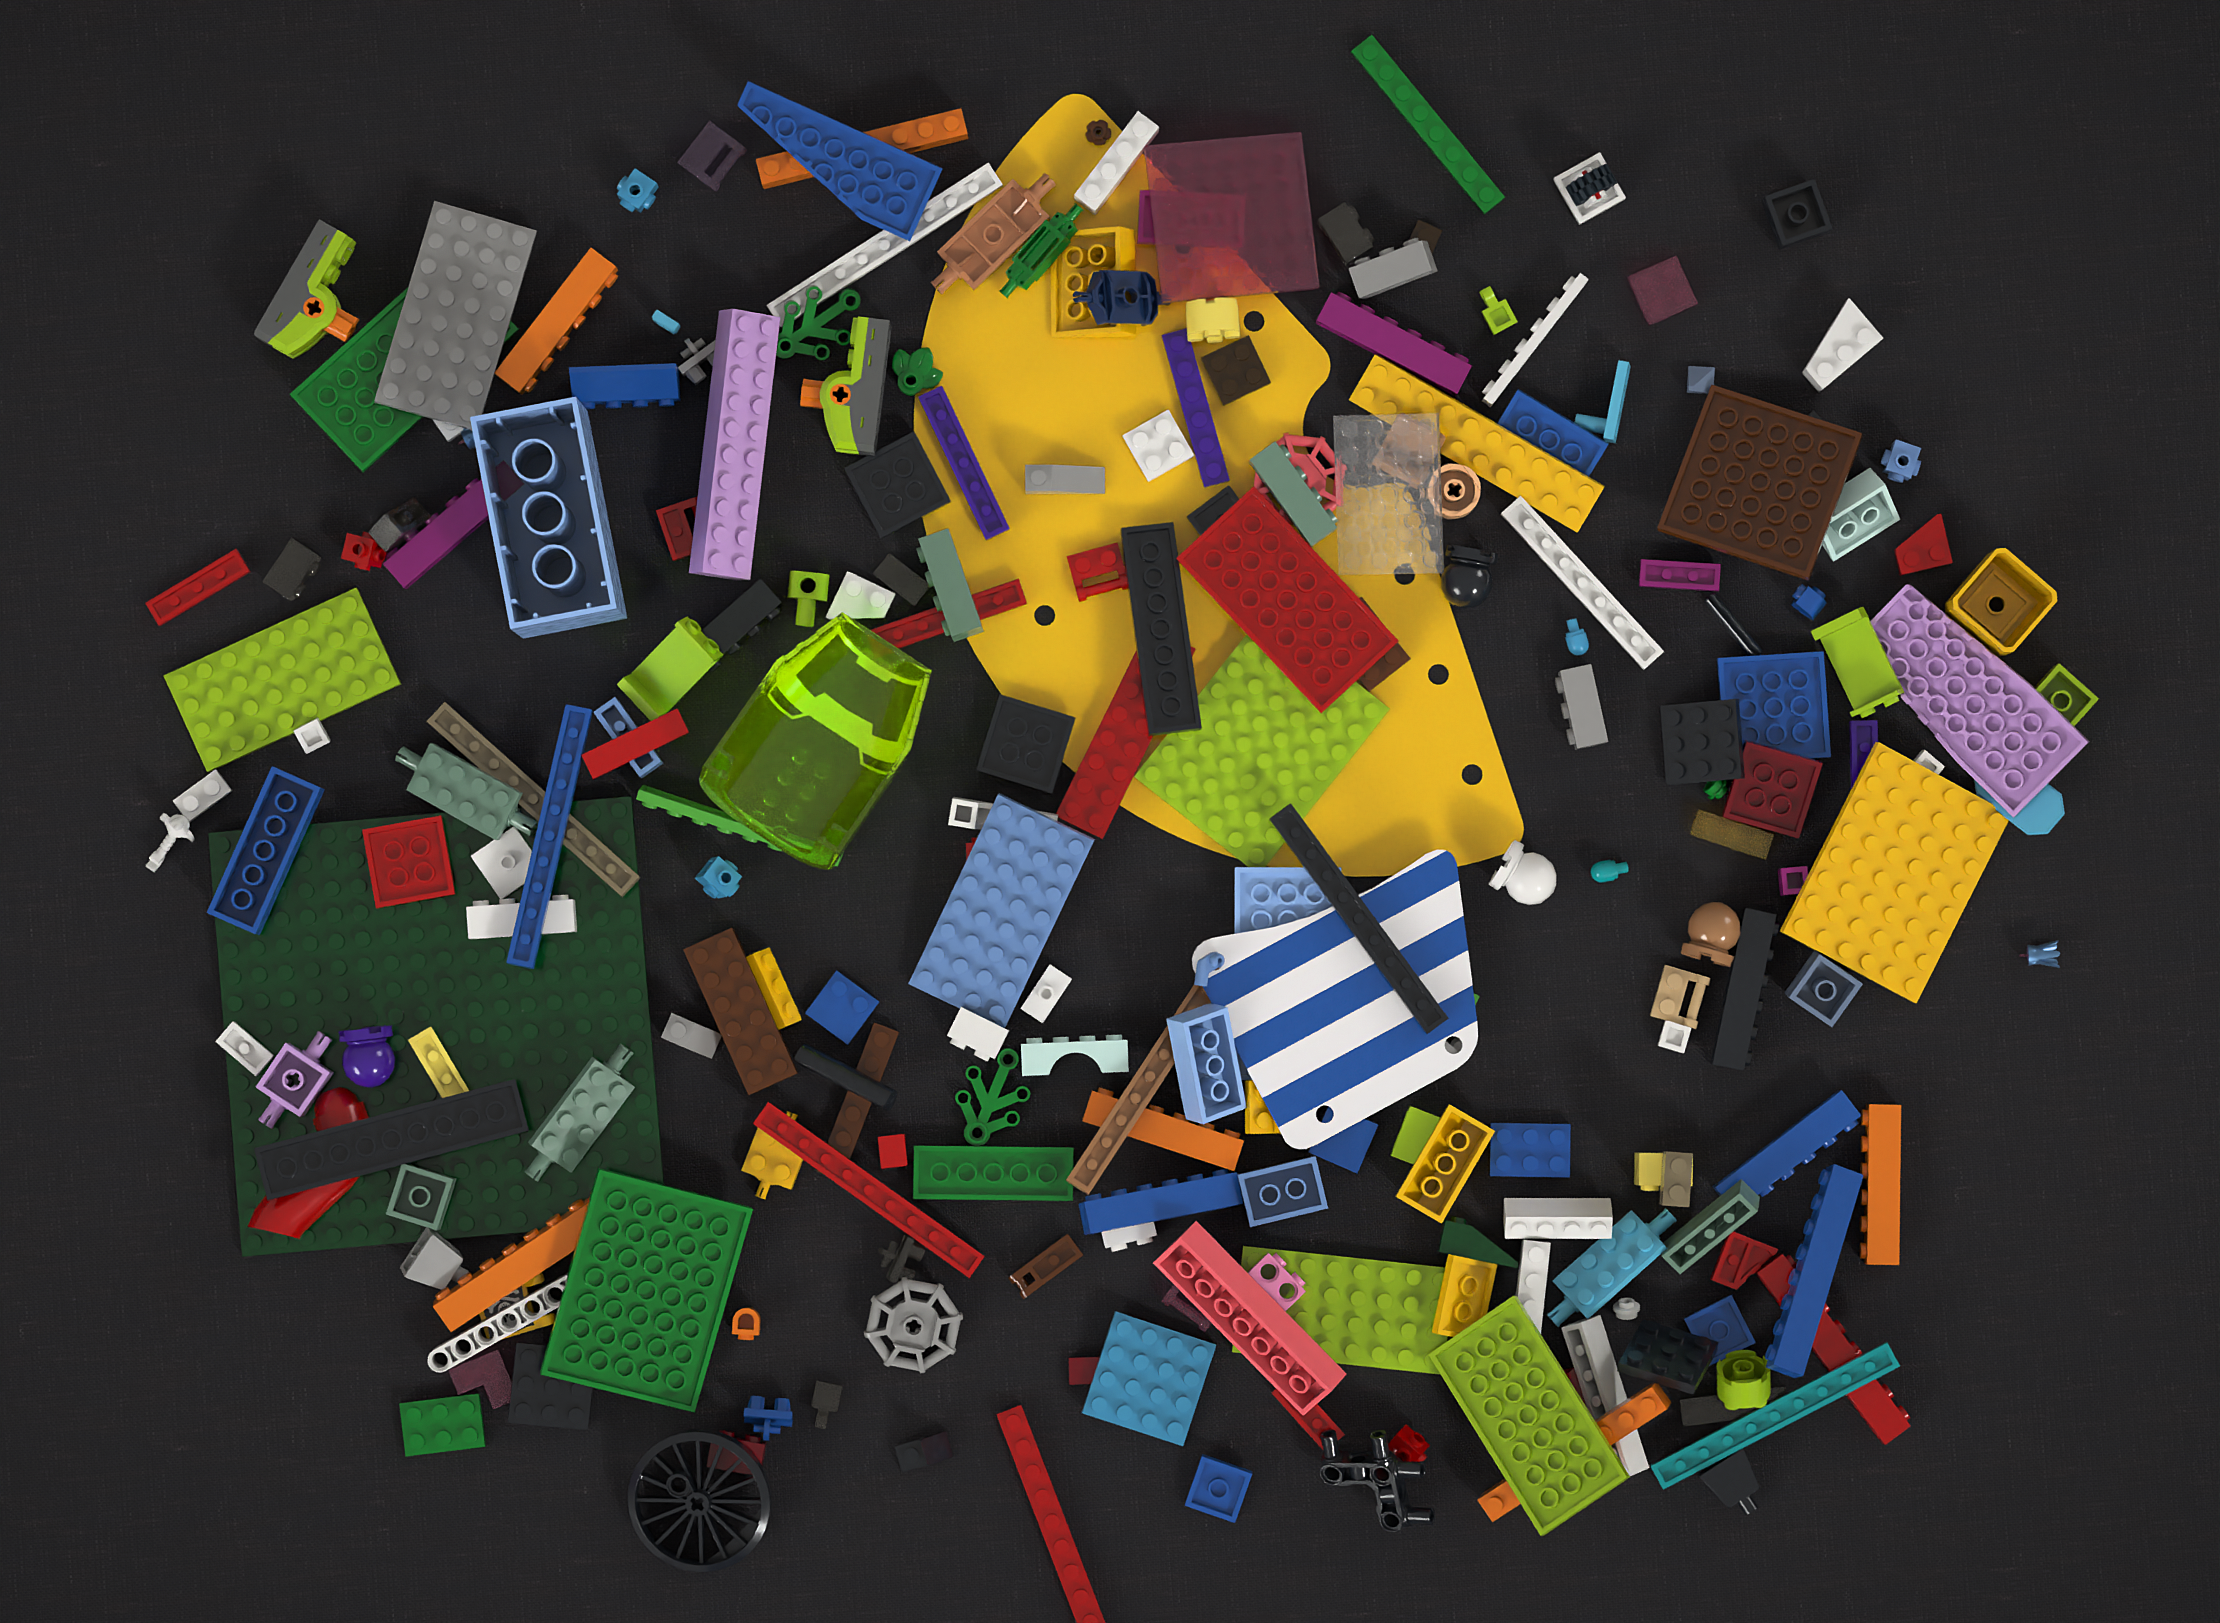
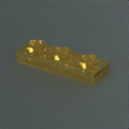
M1700 809L1697 810L1689 834L1763 860L1767 858L1774 834Z

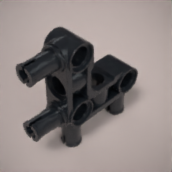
M1324 1430L1320 1434L1324 1451L1321 1458L1323 1466L1320 1470V1476L1325 1483L1332 1486L1367 1484L1375 1490L1377 1500L1376 1511L1379 1522L1388 1532H1397L1401 1527H1409L1412 1524H1433L1435 1521L1434 1508L1412 1507L1405 1482L1407 1477H1424L1426 1472L1424 1461H1402V1459L1389 1450L1386 1431L1376 1430L1371 1433L1370 1440L1373 1451H1341L1335 1430Z

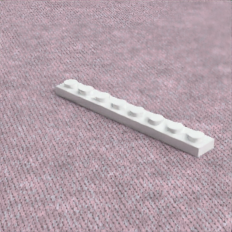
M1519 496L1501 513L1502 517L1643 670L1664 652L1522 496Z

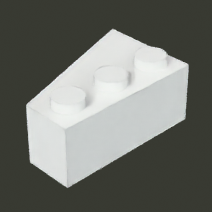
M1850 298L1842 306L1802 372L1818 392L1822 391L1883 339Z

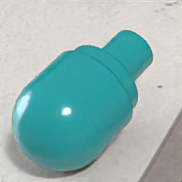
M1614 860L1599 861L1591 868V876L1597 882L1613 881L1618 878V874L1628 872L1627 862L1616 864Z

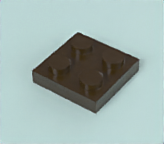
M1249 335L1201 357L1223 406L1271 384Z

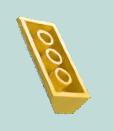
M1449 1104L1395 1197L1442 1223L1495 1131Z

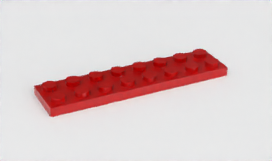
M1191 647L1192 656L1196 650L1193 647ZM1137 650L1056 813L1058 818L1101 839L1104 838L1153 736H1148Z

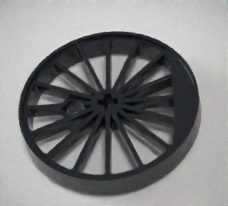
M690 1429L664 1438L649 1449L640 1459L629 1483L628 1509L637 1535L655 1556L683 1570L711 1572L727 1568L741 1561L759 1543L770 1516L771 1489L768 1477L760 1461L740 1441L714 1430ZM696 1441L697 1482L679 1443ZM702 1441L719 1445L704 1486ZM673 1445L683 1469L675 1470L658 1453ZM724 1447L738 1456L739 1459L708 1488ZM651 1459H654L670 1474L667 1481L644 1472L646 1465ZM742 1461L753 1474L751 1477L713 1491ZM680 1477L684 1479L686 1488L676 1486L674 1478ZM644 1479L663 1487L672 1496L639 1495L640 1480ZM754 1481L757 1482L760 1497H717ZM702 1498L704 1500L703 1503L696 1504L695 1501ZM639 1502H681L683 1504L644 1519ZM719 1503L761 1504V1508L754 1517H750ZM685 1508L687 1509L659 1539L653 1536L646 1525ZM718 1511L748 1524L738 1532ZM689 1514H692L678 1552L674 1553L662 1545L661 1541ZM696 1516H698L699 1560L682 1556V1551ZM712 1516L734 1537L726 1545L723 1543ZM704 1517L719 1548V1551L708 1560L705 1559Z

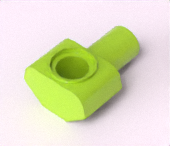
M790 571L787 597L798 599L795 625L814 627L816 601H827L828 574ZM808 579L813 580L816 583L815 590L811 593H804L801 590L802 583Z

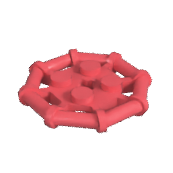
M1288 432L1283 433V437L1276 443L1279 446L1283 444L1287 447L1292 456L1289 458V461L1294 468L1299 466L1305 473L1307 479L1304 482L1309 489L1314 487L1321 497L1329 500L1322 506L1325 511L1329 508L1333 512L1339 506L1342 507L1344 504L1342 499L1345 473L1348 470L1347 464L1342 463L1326 443V438L1322 436L1316 438L1290 435ZM1293 445L1314 449L1311 454H1299L1294 452ZM1319 451L1333 468L1324 469L1316 459ZM1255 472L1254 487L1290 525H1293L1281 508L1279 511L1266 493L1270 491L1267 487H1264L1263 481ZM1331 474H1335L1333 494L1325 491L1326 478Z

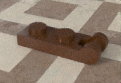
M1066 1234L1009 1276L1008 1279L1012 1284L1015 1283L1020 1289L1019 1294L1025 1299L1082 1257L1083 1254L1069 1234ZM1029 1272L1035 1279L1030 1285L1023 1277Z

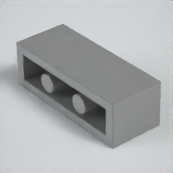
M1414 238L1404 242L1403 248L1394 250V247L1380 251V256L1370 260L1369 256L1356 260V266L1348 269L1358 297L1367 299L1437 272L1438 270L1428 242L1419 241L1418 238Z
M1588 664L1559 671V677L1555 678L1558 693H1563L1565 703L1561 704L1563 718H1568L1570 729L1566 730L1569 745L1574 744L1575 750L1607 743L1608 738L1592 665Z

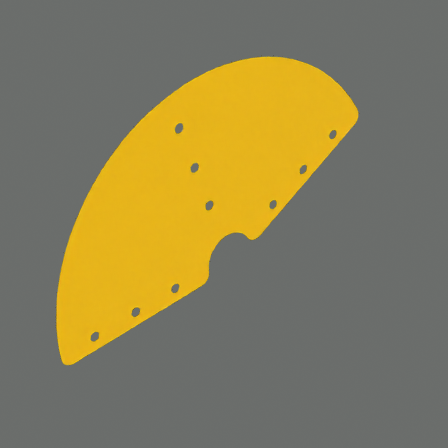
M1070 94L1061 98L1022 137L995 172L1003 187L976 203L963 226L1012 179L1023 189H1029L1042 174L1046 173L1049 176V180L1052 179L1056 184L1039 200L1041 208L1050 216L1047 221L1049 222L1057 212L1066 215L1074 203H1076L1083 209L1073 221L1078 230L1115 226L1135 230V271L1148 272L1155 279L1157 292L1159 294L1171 295V298L1166 299L1171 300V304L1158 305V315L1152 324L1146 326L1136 324V335L1052 338L1051 266L1027 290L1017 286L1008 298L999 292L1009 281L1006 271L1014 263L1011 259L1029 240L1028 238L975 290L963 279L960 280L959 278L943 294H940L936 288L921 348H930L933 354L932 368L942 371L943 376L937 386L922 389L916 394L914 404V432L951 500V503L923 517L926 535L949 529L971 595L1019 579L1027 601L1026 605L980 620L984 632L967 637V640L1001 695L1076 717L1062 761L1075 773L1136 652V642L1128 589L1112 590L1087 597L1086 601L1079 602L1067 556L1118 542L1125 567L1120 529L1169 522L1174 523L1179 556L1200 536L1186 518L1189 514L1227 486H1230L1240 499L1254 486L1255 470L1250 465L1249 460L1273 442H1277L1283 437V433L1288 432L1290 435L1303 436V420L1308 403L1318 388L1326 381L1330 372V359L1326 350L1232 249L1192 247L1189 253L1181 255L1176 253L1172 246L1137 244L1139 191L1178 192L1143 153L1096 215L1074 200V194L1122 133V130L1095 101L1081 94ZM1104 120L1108 123V128L1111 129V137L1109 140H1106L1104 145L1097 146L1087 140L1085 135L1087 132L1086 127L1091 121ZM1097 130L1096 134L1100 135L1101 131ZM1205 298L1206 301L1214 300V298L1237 299L1239 309L1240 338L1226 339L1223 337V342L1207 343V338H1203L1202 341L1191 342L1230 479L1228 482L1204 488L1162 335L1187 328L1186 302ZM1250 311H1257L1264 317V326L1259 331H1249L1244 325V317ZM1249 335L1271 384L1223 406L1201 357ZM940 386L943 387L1010 528V530L987 541L918 396ZM1169 410L1191 448L1194 457L1148 482L1122 435ZM1293 445L1295 453L1309 454L1306 447ZM1025 465L1105 467V494H1026ZM1327 476L1325 491L1333 494L1334 480ZM1384 483L1372 487L1344 485L1342 499L1344 504L1333 511L1338 520L1335 523L1337 529L1314 545L1312 549L1358 598L1362 597L1385 627L1399 640L1398 643L1411 659L1369 692L1390 708V710L1303 820L1337 867H1341V872L1344 876H1393L1425 854L1437 849L1450 852L1456 860L1457 867L1505 854L1514 840L1521 841L1524 831L1523 821L1449 601L1442 592L1441 578L1414 498L1406 488L1395 483ZM1270 492L1266 493L1280 511L1281 507ZM1322 497L1323 500H1321L1319 503L1323 506L1329 500ZM1291 525L1294 528V530L1301 536L1294 525ZM1179 563L1190 646L1196 649L1192 660L1198 696L1246 636V633ZM1407 564L1413 567L1415 578L1410 584L1402 585L1396 581L1394 572L1399 565ZM1117 571L1081 581L1083 587H1087L1119 577ZM1042 605L1050 606L1055 612L1054 621L1047 626L1038 624L1034 618L1036 609ZM1435 664L1444 665L1449 672L1448 680L1441 685L1433 684L1428 678V671ZM1358 679L1356 682H1357L1359 685H1361L1364 689H1366V688L1364 687V685H1363V684L1360 682V680ZM1167 734L1153 736L1136 773ZM1474 764L1481 768L1483 776L1478 784L1469 785L1464 782L1462 771L1465 766ZM1133 777L1120 806L1181 839L1236 858ZM1286 842L1266 865L1268 867H1303Z

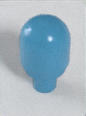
M1577 618L1567 620L1569 632L1565 633V639L1568 649L1574 655H1583L1589 648L1586 632H1584L1583 628L1579 629Z

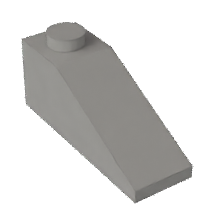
M1025 465V493L1105 494V467Z

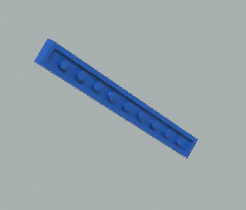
M567 704L565 706L507 957V964L534 969L581 766L582 754L584 753L592 718V709Z

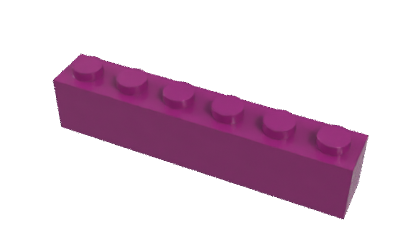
M1331 292L1316 320L1317 325L1373 354L1382 356L1407 372L1456 397L1472 365L1468 364L1469 359L1458 353H1455L1453 356L1445 352V347L1435 341H1431L1429 344L1421 339L1422 335L1409 328L1405 331L1397 327L1399 324L1397 321L1387 316H1384L1382 319L1374 315L1375 310L1364 304L1358 307L1351 303L1352 299L1341 292H1337L1336 295Z
M503 460L495 468L501 498L505 501L521 488L524 483ZM476 478L470 482L465 488L467 490L465 494L460 498L456 495L445 505L447 509L440 515L438 513L433 514L425 522L427 526L422 531L415 530L405 539L407 543L401 549L396 547L386 555L387 561L383 563L384 566L403 588H409L489 519L482 479L479 481Z

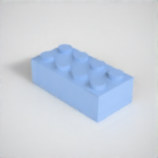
M1208 1003L1167 1018L1186 1120L1205 1124L1247 1108L1228 1007Z

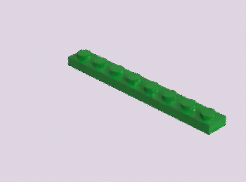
M1370 35L1351 51V54L1483 215L1505 199L1501 191L1373 35Z

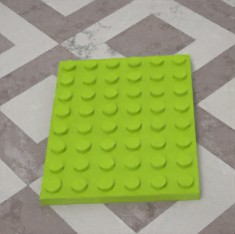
M1246 634L1197 696L1202 729L1167 734L1134 777L1247 867H1266L1285 843L1269 819L1290 803L1301 818L1304 819L1390 708L1355 682L1323 713H1320Z

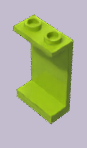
M1860 607L1811 631L1815 641L1821 640L1854 709V711L1850 712L1852 717L1860 714L1861 718L1875 713L1874 707L1881 703L1887 707L1900 701L1898 695L1904 693V690L1864 607Z
M688 616L675 624L676 628L631 674L623 677L617 684L650 721L668 713L723 656L719 651L717 643L707 638L702 633L699 624L689 619Z

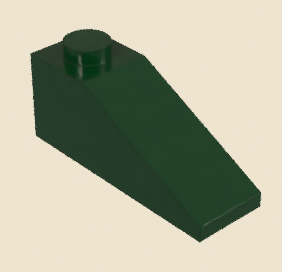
M1451 1216L1450 1221L1444 1220L1438 1252L1518 1268L1519 1263L1473 1226L1466 1225L1467 1219Z

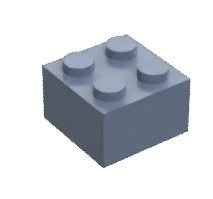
M1814 950L1785 991V994L1823 1022L1833 1027L1863 984L1857 978Z

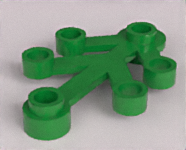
M809 286L805 291L807 300L802 326L794 332V318L800 313V306L796 301H787L783 308L785 316L782 332L778 333L776 355L780 358H789L795 353L813 355L818 360L827 359L830 351L825 344L819 343L814 346L799 342L807 336L834 340L840 345L849 344L851 334L847 329L835 330L821 326L844 310L852 311L858 308L861 299L854 289L847 288L842 290L839 294L838 302L814 318L817 302L822 298V291L818 286ZM813 289L818 290L816 298L809 297V292ZM848 296H853L855 298V301L852 305L846 304V298ZM791 304L797 307L794 313H788L787 311L788 306ZM842 332L848 335L845 341H839L838 339L839 334ZM783 341H788L790 344L786 350L780 348V344ZM821 347L826 349L824 356L817 355V350Z
M1004 1049L999 1053L997 1061L1000 1066L988 1094L982 1082V1073L979 1067L970 1066L965 1072L967 1079L973 1085L982 1107L978 1119L970 1104V1093L966 1090H960L955 1096V1100L961 1106L968 1123L964 1129L965 1139L973 1146L984 1145L989 1140L990 1133L1007 1126H1016L1020 1122V1115L1016 1111H1008L1003 1118L987 1123L992 1112L1018 1101L1025 1102L1030 1098V1090L1025 1086H1020L1015 1092L998 1098L1009 1070L1014 1069L1019 1062L1018 1054L1012 1049ZM1006 1054L1013 1056V1062L1009 1065L1003 1061V1057ZM972 1068L977 1069L979 1072L978 1077L975 1079L970 1078L968 1075L969 1070ZM1020 1089L1027 1091L1028 1095L1025 1099L1018 1098L1017 1092ZM960 1093L968 1095L966 1103L959 1102L958 1096ZM1011 1113L1017 1116V1121L1014 1124H1010L1007 1121V1116ZM974 1128L982 1130L983 1134L980 1138H975L972 1135Z

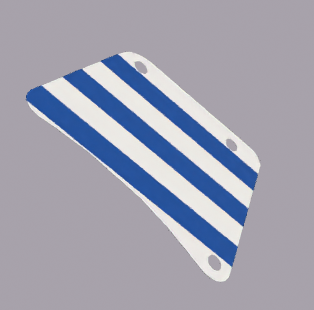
M1437 849L1427 853L1376 887L1359 894V897L1449 1018L1428 1034L1423 1031L1333 907L1310 917L1276 927L1210 938L1203 941L1194 951L1192 965L1195 973L1198 960L1210 952H1218L1225 958L1224 965L1219 970L1209 973L1207 987L1203 986L1212 1004L1228 1007L1235 1048L1285 1142L1291 1147L1307 1149L1330 1138L1454 1071L1464 1064L1473 1053L1477 1045L1478 1028L1457 863L1454 856L1447 850ZM1451 1036H1456L1462 1041V1049L1456 1054H1451L1445 1049V1041ZM1326 1105L1333 1110L1334 1116L1330 1122L1321 1123L1316 1118V1111L1320 1106Z

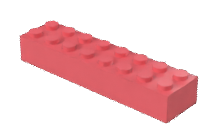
M1197 1221L1153 1262L1303 1416L1327 1396L1345 1377L1346 1373Z

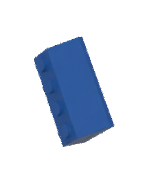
M676 363L569 367L572 397H577L586 409H595V404H606V408H621V403H632V407H648V402H658L659 406H674V401H680V372Z

